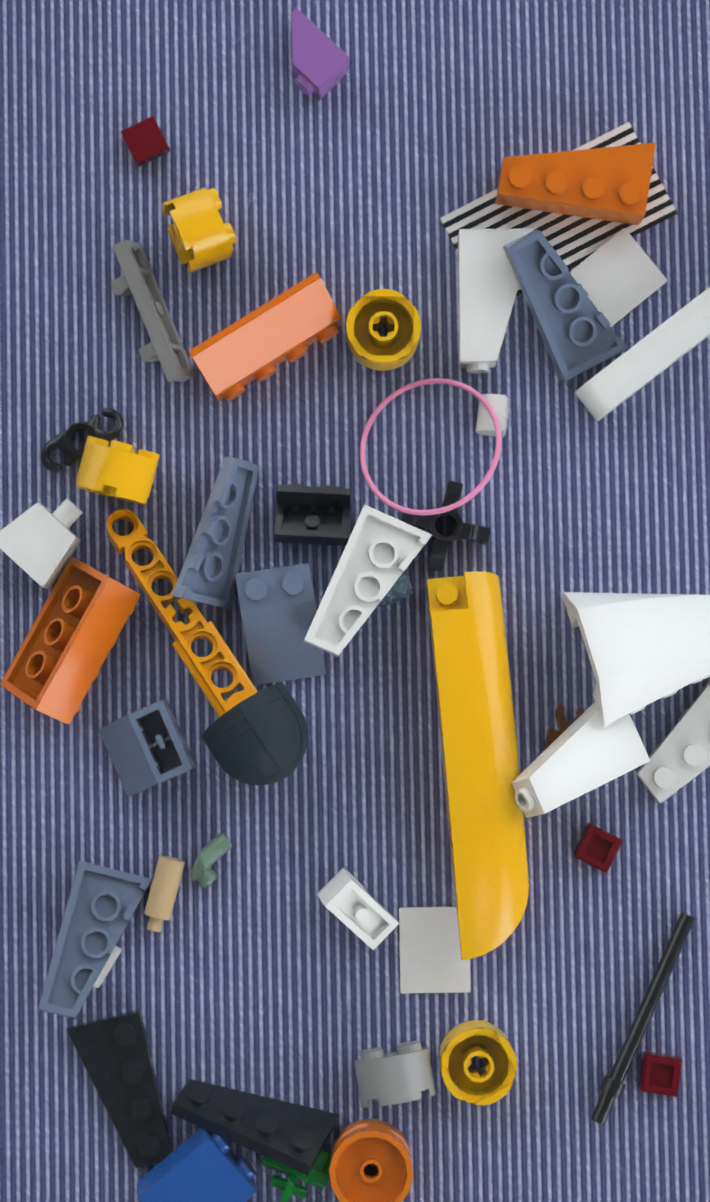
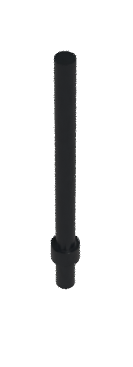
M681 912L612 1071L610 1075H605L599 1088L602 1093L591 1116V1119L599 1124H605L616 1098H621L626 1086L623 1081L694 923L695 918Z

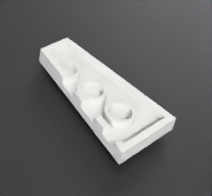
M364 504L303 642L338 657L432 534Z
M710 680L692 705L678 719L677 724L669 734L662 739L649 756L650 761L643 764L636 772L637 776L660 804L710 766Z

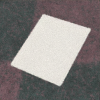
M625 228L570 271L576 282L581 284L588 293L589 299L598 311L602 312L610 322V327L667 282L665 276Z
M456 907L399 908L400 992L402 994L471 992L470 959L461 960Z

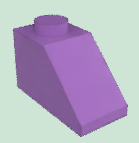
M296 8L292 12L294 82L304 94L309 96L312 93L321 100L350 70V57Z

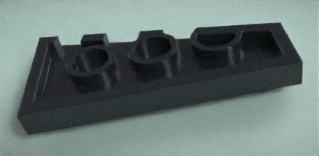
M141 1009L68 1026L66 1030L135 1168L160 1163L173 1152Z
M189 1079L173 1102L171 1114L307 1176L332 1134L339 1114L193 1079Z

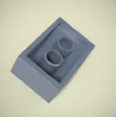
M305 563L235 574L253 685L327 675L323 650L303 642L317 612L310 564Z

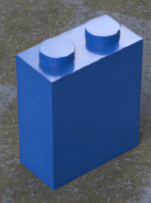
M200 1128L137 1182V1199L140 1202H246L257 1192L254 1179L256 1171L246 1158L242 1156L238 1159L230 1150L232 1145L228 1139Z

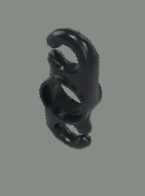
M111 408L102 410L103 416L110 417L114 421V428L111 431L105 432L100 428L101 416L95 414L89 421L75 423L48 441L40 454L44 467L51 472L59 473L62 471V465L54 463L50 459V453L54 449H61L64 452L65 458L63 463L65 466H70L75 460L82 458L84 450H77L72 444L74 434L80 430H86L91 433L92 437L107 440L109 443L111 440L117 439L124 427L123 418L120 413Z

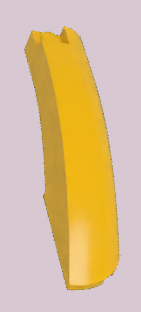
M478 571L464 572V576L427 579L426 582L461 960L482 956L506 941L523 917L529 894L524 814L516 803L515 791L511 784L520 775L500 578L494 573Z

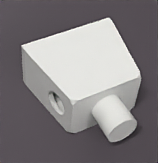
M68 498L53 513L38 502L0 530V549L42 588L49 589L80 544L81 540L69 527L83 512Z

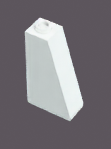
M533 228L459 229L458 368H467V373H487L489 368L496 366L519 287L503 246L532 232Z
M594 702L511 784L515 791L517 805L524 811L526 818L545 814L649 762L650 758L630 714L617 719L614 724L603 728L596 703Z

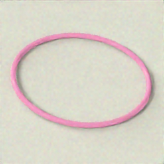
M431 378L412 382L386 397L370 416L360 443V464L364 478L373 493L382 502L395 510L421 516L451 511L476 496L493 475L501 452L500 424L495 411L486 398L474 388L464 383L443 378ZM448 384L462 388L473 394L483 403L494 423L496 448L487 474L471 493L461 500L442 508L417 510L406 508L390 501L372 482L365 461L367 436L377 415L395 397L418 386Z

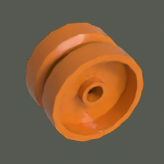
M375 1118L357 1120L345 1127L335 1139L330 1154L329 1174L331 1188L339 1202H402L408 1195L413 1180L410 1146L402 1132L389 1122ZM375 1164L378 1168L374 1169L372 1166L365 1168V1166Z

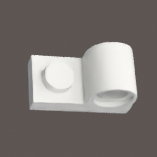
M342 868L317 894L323 905L372 950L399 925L396 918L377 902L345 868Z

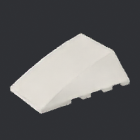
M563 592L562 597L572 628L578 626L580 628L597 682L593 696L603 728L614 724L617 719L627 714L632 715L644 709L646 705L662 697L665 699L677 693L678 689L710 677V595Z

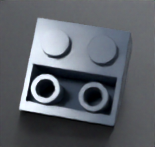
M167 699L157 701L98 729L127 797L196 767Z

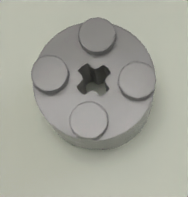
M416 1040L396 1044L397 1051L384 1053L382 1047L360 1050L361 1058L354 1060L361 1107L369 1108V1100L376 1099L379 1107L422 1099L421 1091L427 1090V1094L430 1097L436 1095L428 1047L422 1048L421 1042Z

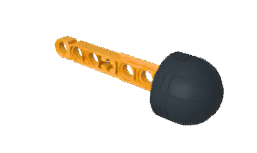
M119 509L111 513L107 519L106 528L110 542L119 555L124 553L125 565L174 638L173 647L219 716L202 734V739L214 758L227 774L240 782L250 785H268L289 776L299 766L305 754L308 743V728L301 709L283 683H278L258 692L212 621L206 622L193 601L182 598L177 600L176 606L182 614L189 612L190 615L188 624L184 625L182 621L175 623L176 612L171 603L177 598L173 597L172 593L178 577L155 542L148 538L147 530L134 512L128 509ZM126 519L132 523L134 529L129 535L120 536L113 531V524L117 520ZM139 549H146L151 552L153 560L145 566L137 565L132 559L133 553ZM166 579L172 584L173 589L168 595L159 596L153 592L151 585L155 580ZM198 639H205L212 645V652L208 656L199 657L192 652V643ZM219 669L226 670L232 676V683L228 687L219 688L213 684L211 675ZM238 687L241 689V691L233 693ZM231 695L227 701H224L222 698Z

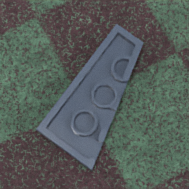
M534 230L503 246L560 380L566 382L628 348L622 338L618 337L610 327V322L604 314L599 312L589 299V295L582 285L577 283L570 274L567 265L540 230Z

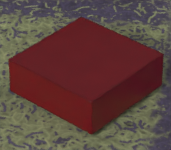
M154 116L120 131L137 167L170 152L169 146Z
M588 822L572 856L607 874L623 840Z
M643 1051L638 1089L642 1092L677 1097L682 1058Z

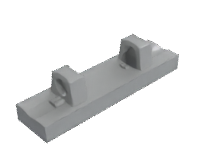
M124 239L113 245L112 247L124 275L111 282L115 295L123 297L133 295L152 341L138 349L143 362H150L152 364L160 361L167 380L171 382H185L195 377L141 243Z

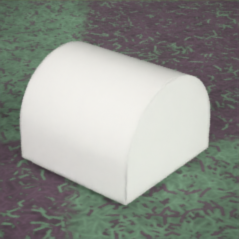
M481 394L490 403L497 415L501 437L506 436L509 412L508 397L501 394ZM479 400L476 433L496 437L492 418L486 407Z

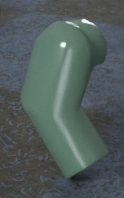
M219 833L197 855L191 870V876L193 881L197 880L202 888H207L217 879L216 872L210 866L232 847V843L224 834Z

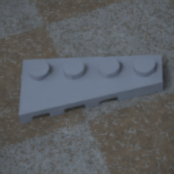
M234 457L224 458L172 593L173 597L231 609L236 587L235 574L239 572L259 465Z
M79 861L38 1010L76 1019L152 879Z

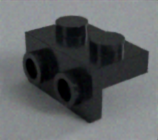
M301 484L278 485L276 490L274 542L346 546L349 538L351 490L332 485L326 487H310Z

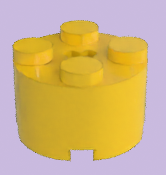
M203 187L162 203L163 216L171 215L173 224L167 227L170 238L182 264L188 263L187 272L189 274L231 258L232 252H234L233 244L237 243L231 224L229 222L223 223L218 211L222 209V204L215 188L207 190Z
M390 289L373 290L363 295L350 309L346 321L347 343L358 363L377 371L393 370L408 363L417 349L421 331L420 316L415 306L401 293ZM380 324H386L387 330L390 331L386 337H381L377 331Z
M87 436L76 478V487L96 494L119 498L123 501L147 505L160 454L139 449L138 454H135L136 450L133 449V445L111 440L110 447H108L109 441Z
M472 1020L461 1023L449 1031L442 1041L439 1050V1065L443 1081L450 1093L457 1099L484 1106L497 1102L509 1092L516 1075L517 1060L507 1036L495 1025L486 1020ZM478 1056L480 1059H483L484 1066L478 1069L475 1065H471V1058Z

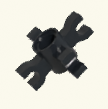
M448 481L442 507L460 500L463 483ZM457 508L436 515L421 516L403 513L401 521L418 529L427 530L428 533L432 534L431 539L434 543L427 569L439 572L443 571L450 543L460 538L486 545L491 530L488 527L464 523L457 512ZM441 517L450 518L455 524V532L450 536L440 535L435 529L436 520Z

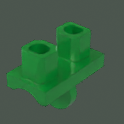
M323 1150L308 1176L263 1156L260 1165L288 1176L287 1179L274 1174L272 1176L270 1186L282 1190L279 1202H288L291 1194L305 1199L308 1188L297 1184L296 1180L323 1190L324 1187H327L330 1176L326 1174L329 1167L330 1153Z

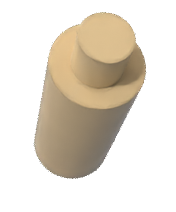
M159 855L144 914L149 916L147 930L161 932L163 921L170 920L185 861Z

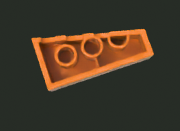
M656 143L504 157L500 168L495 204L639 225L646 213Z

